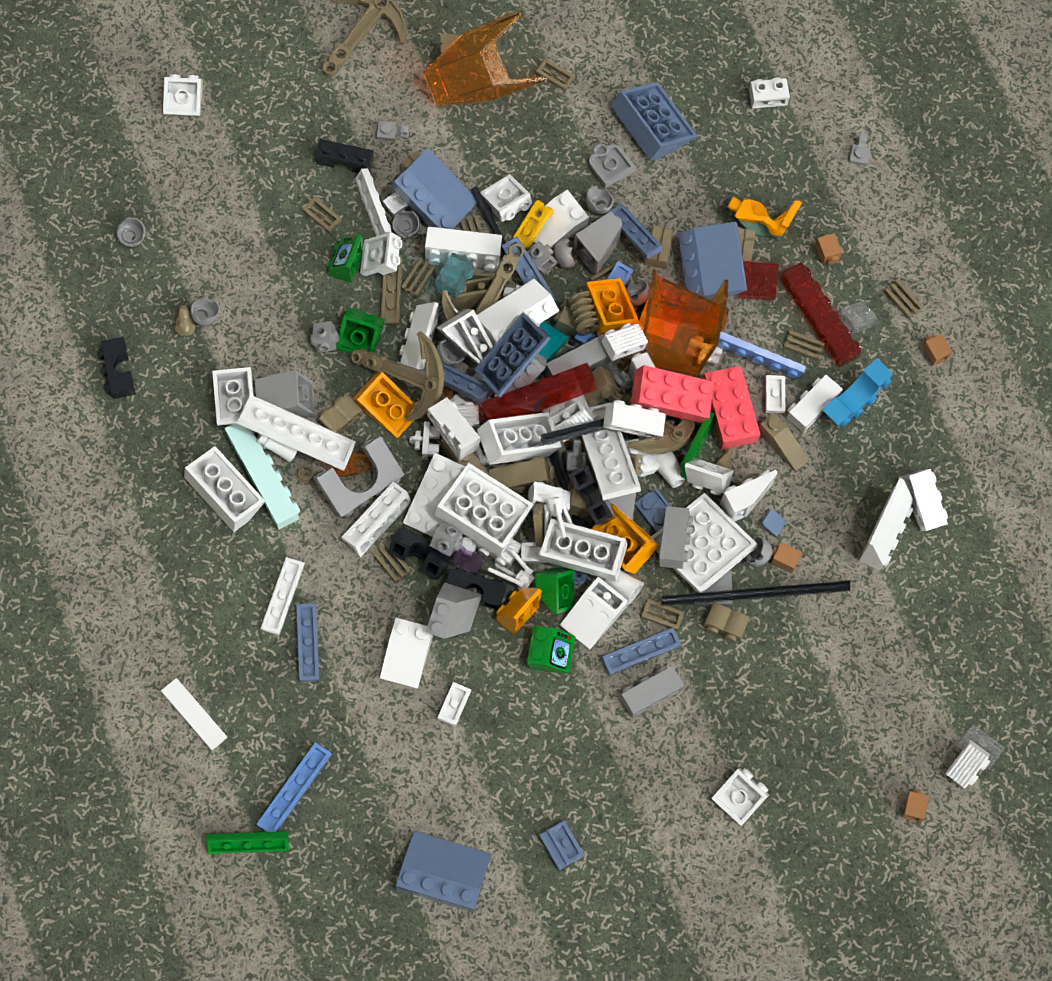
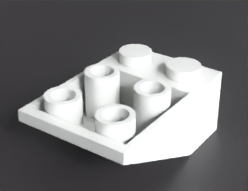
M767 470L756 479L749 478L743 481L740 486L736 487L733 485L727 488L720 502L723 511L734 522L747 517L772 486L777 476V471L770 472Z
M597 577L560 624V627L569 634L574 635L577 641L591 650L627 608L628 600L601 578Z

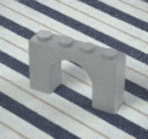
M375 436L361 445L373 467L372 481L365 489L357 492L348 490L332 467L326 468L313 477L337 516H344V518L354 513V508L357 506L363 507L370 502L369 498L374 495L376 497L381 495L387 486L392 482L398 484L401 481V477L405 475L381 436Z

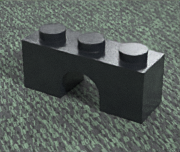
M323 139L319 140L315 154L317 165L334 168L335 164H344L349 166L352 172L359 173L361 169L367 168L370 173L374 161L373 150Z
M124 337L101 341L102 348H99L101 360L105 359V365L102 366L105 377L108 376L109 380L106 383L107 393L112 394L113 399L136 395L131 371L119 372L116 370L119 363L129 360Z
M584 465L569 474L577 491L586 500L589 507L587 509L597 526H603L618 517L609 500L602 499L594 472L590 466Z
M404 526L393 537L388 550L389 553L403 561L410 556L420 558L424 562L421 571L436 580L447 570L453 554L448 556L431 547L430 541Z
M462 568L450 569L446 583L466 590L476 588L483 595L481 606L498 610L501 607L507 584H504L503 581L499 579L490 580L479 573H474V575L466 573L467 571Z

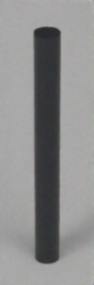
M473 187L471 191L493 234L502 235L478 187ZM502 235V245H504L506 241Z

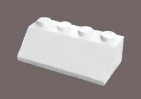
M532 279L478 313L477 317L494 346L522 312L540 324L557 313L559 309L551 294L535 279Z
M438 303L417 305L415 312H411L409 319L411 327L406 329L405 339L407 341L405 345L401 346L400 356L402 358L401 362L398 363L419 370L424 369L426 359H421L417 333L419 331L423 332L432 341L438 321Z
M215 446L185 467L184 478L233 532L249 522L265 503L260 494Z

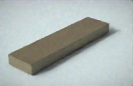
M399 255L400 264L397 266V271L383 275L381 318L385 319L384 325H399L402 255Z

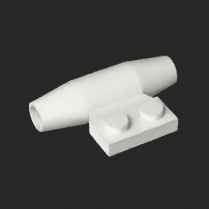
M638 435L639 439L625 441L628 453L642 455V459H639V462L642 464L638 466V470H641V474H638L640 477L654 474L657 470L672 488H676L685 482V478L680 475L681 468L673 452L646 453L628 447V443L631 441L648 438Z

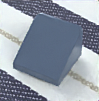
M771 509L760 528L777 537L786 521L776 511Z

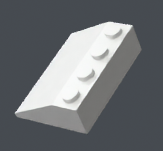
M468 463L437 506L435 516L500 557L534 504Z
M899 478L890 493L859 560L879 571L883 566L887 567L891 559L889 552L890 550H895L899 542L896 537L898 533H903L906 526L903 523L905 517L909 518L914 509L911 507L913 498L902 478Z

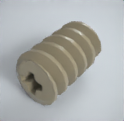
M589 291L577 293L568 300L570 311L573 313L574 324L577 326L576 331L580 334H591L600 328V325H595L598 323V319L594 318L596 312L592 311L594 305H590L592 299L588 298L590 296Z

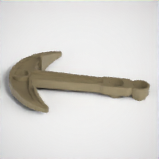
M332 0L333 3H345L358 6V3L369 8L343 43H340L329 56V61L323 64V73L328 77L335 76L337 69L345 64L352 55V51L381 17H385L391 22V27L398 35L400 44H404L406 39V23L401 10L393 0ZM340 55L344 56V58H341V59H339V58H337V57L340 56Z
M512 243L508 247V254L503 256L495 271V277L474 311L476 315L497 302L506 282L510 280L518 265V258L522 257L524 249L520 244ZM514 247L518 248V252L516 254L512 253V249ZM504 264H509L508 270L503 269ZM443 290L442 308L448 321L458 315L459 312L451 302L447 290Z
M421 331L417 333L420 344L421 359H426L425 371L388 360L385 356L371 351L367 352L363 348L354 350L351 355L352 361L356 364H363L366 368L377 372H384L422 388L421 400L414 404L411 412L405 417L406 421L419 419L427 415L428 409L438 403L444 387V372L440 356L432 341Z
M618 387V390L607 399L612 403L615 400L624 401L625 405L631 406L632 396L627 394L624 389ZM680 419L676 427L665 421L662 437L655 440V437L651 436L642 440L631 441L628 443V447L646 453L676 451L688 443L694 431V421Z

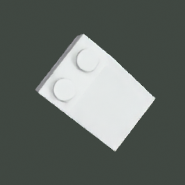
M568 190L545 205L546 207H551L554 213L546 221L534 243L536 244L540 241L544 246L548 244L553 249L558 242L572 237L588 226L589 216ZM538 212L536 216L540 217L542 213Z
M251 367L213 371L217 426L237 424L249 396H254Z
M700 459L685 464L687 482L692 483V487L702 490L705 487L711 489L710 493L716 495L724 494L725 490L729 488L734 470Z
M399 618L395 619L380 679L418 689L433 638L432 634L426 633L427 626Z

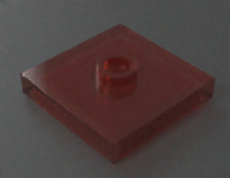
M743 261L747 291L738 293V298L775 300L779 263Z

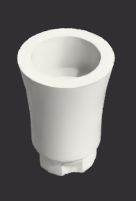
M260 433L256 441L288 462L292 461L298 451Z
M622 570L619 571L617 581L600 577L628 600L627 605L636 598L644 585L643 582L631 577Z

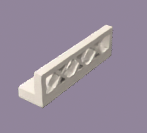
M392 482L342 536L343 541L353 547L355 553L360 558L411 503L408 492Z

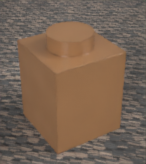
M835 233L817 238L815 247L822 264L828 263L832 265L837 263L842 255V250Z
M942 334L928 337L922 347L932 366L948 360L953 353Z
M781 542L779 548L774 547L771 558L773 560L771 564L792 574L802 552Z
M910 791L906 795L901 818L921 823L925 819L929 796L924 795L922 791Z

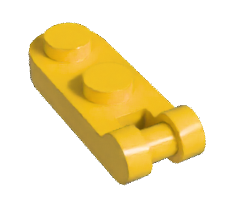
M537 200L513 238L518 237L525 250L533 244L546 221L553 215L554 210L549 206H544L543 202ZM538 212L542 213L540 217L536 216Z

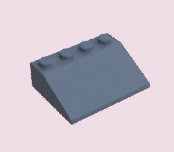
M658 82L620 91L611 104L615 113L650 160L661 158L698 137Z
M429 148L389 185L429 227L453 229L477 204L473 194Z
M737 222L696 227L678 234L688 302L701 307L747 291Z
M522 312L474 370L501 397L551 338L534 319Z
M414 831L396 883V890L474 913L491 854Z

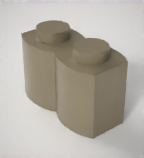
M348 394L344 397L340 396L334 401L335 405L330 409L326 408L320 413L319 423L324 428L341 434L363 415V410Z
M713 603L704 627L711 634L717 635L719 633L724 635V638L730 642H740L750 617L721 604Z

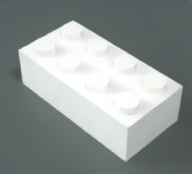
M428 227L425 244V262L427 261L431 265H439L441 263L447 264L449 267H458L459 265L471 270L484 268L485 271H495L500 264L502 235Z
M549 412L492 419L479 427L477 432L489 464L526 460L538 456L547 457L562 447L560 441L548 445L544 444V446L541 442V434L553 432L548 422V419L551 418Z
M550 520L540 552L543 562L617 581L627 549L625 538L563 522L566 538H563L558 520Z

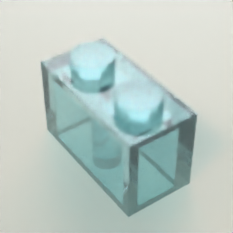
M452 252L435 280L436 291L442 293L443 290H447L448 295L456 299L459 293H463L467 280L471 279L474 274L473 260Z

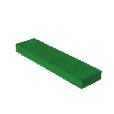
M710 411V418L702 422L681 464V477L687 478L685 464L698 458L713 428L714 412Z
M288 831L206 834L207 853L289 851Z

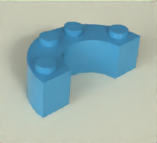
M876 358L844 393L832 399L822 411L838 427L842 426L844 428L853 417L857 419L863 414V408L867 404L871 406L878 399L876 395L892 383L890 378L893 373Z

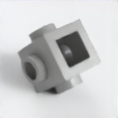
M539 241L527 251L535 266L544 275L558 263L552 255L554 251L548 244L544 246Z
M332 321L314 323L313 334L310 336V340L318 353L336 350L339 335Z
M443 522L435 531L430 546L443 554L451 556L454 551L458 552L461 548L463 532Z

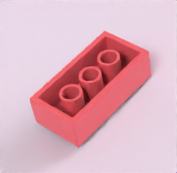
M643 365L635 370L631 404L641 405L642 409L655 408L660 413L701 423L710 418L714 382Z
M737 366L705 373L703 379L714 382L710 411L715 413L714 425L721 450L758 442L760 431L742 367Z

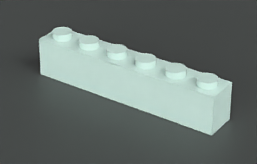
M232 424L226 427L225 432L257 492L265 500L264 504L278 530L299 520L298 513H300V509L296 502H291L289 498L291 493L287 486L283 487L280 481L283 479L279 471H274L271 466L274 463L269 454L265 455L263 451L265 447L256 442L257 438L254 435L256 432L240 424Z

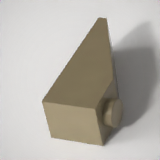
M775 413L760 424L759 431L761 436L795 472L810 461L787 425Z

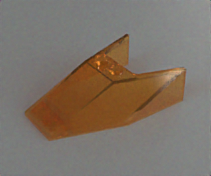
M511 11L463 33L423 71L437 106L490 101L547 80L545 76L535 75L531 78L510 79L500 57L496 41L522 16L521 12Z
M652 270L643 333L648 340L646 345L647 353L656 368L698 377L719 343L728 298V280L723 281L709 305L704 309L665 303L661 293L657 270Z

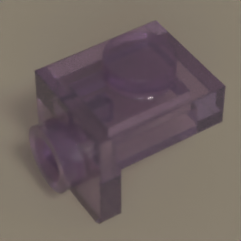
M461 546L459 551H455L453 554V563L456 568H462L473 574L479 573L485 559L484 555L466 550L464 546Z

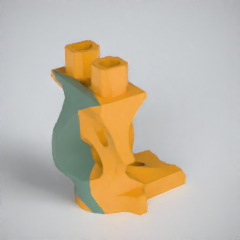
M733 196L728 204V208L735 211V217L738 218L743 226L750 230H756L755 234L772 236L780 240L802 202L799 200L793 201L790 207L776 219L769 218L767 210L762 203L748 198H743L741 201Z

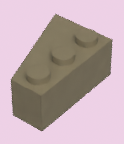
M440 269L442 292L447 290L449 298L457 310L477 307L495 277V274L476 272L474 274H466L458 270L457 272H447L445 269ZM502 292L497 301L502 299Z

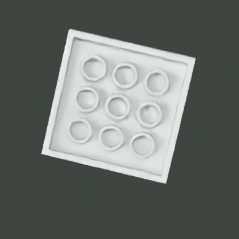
M435 453L403 523L433 537L437 528L444 522L435 516L437 506L465 469V466ZM463 534L461 538L463 544L459 550L473 555L477 548V542Z
M705 493L687 507L689 508L690 516H693L692 527H688V533H691L690 545H686L685 551H688V561L684 562L683 569L673 568L699 593H703L757 547V543ZM663 527L651 536L660 545L656 550L659 555Z

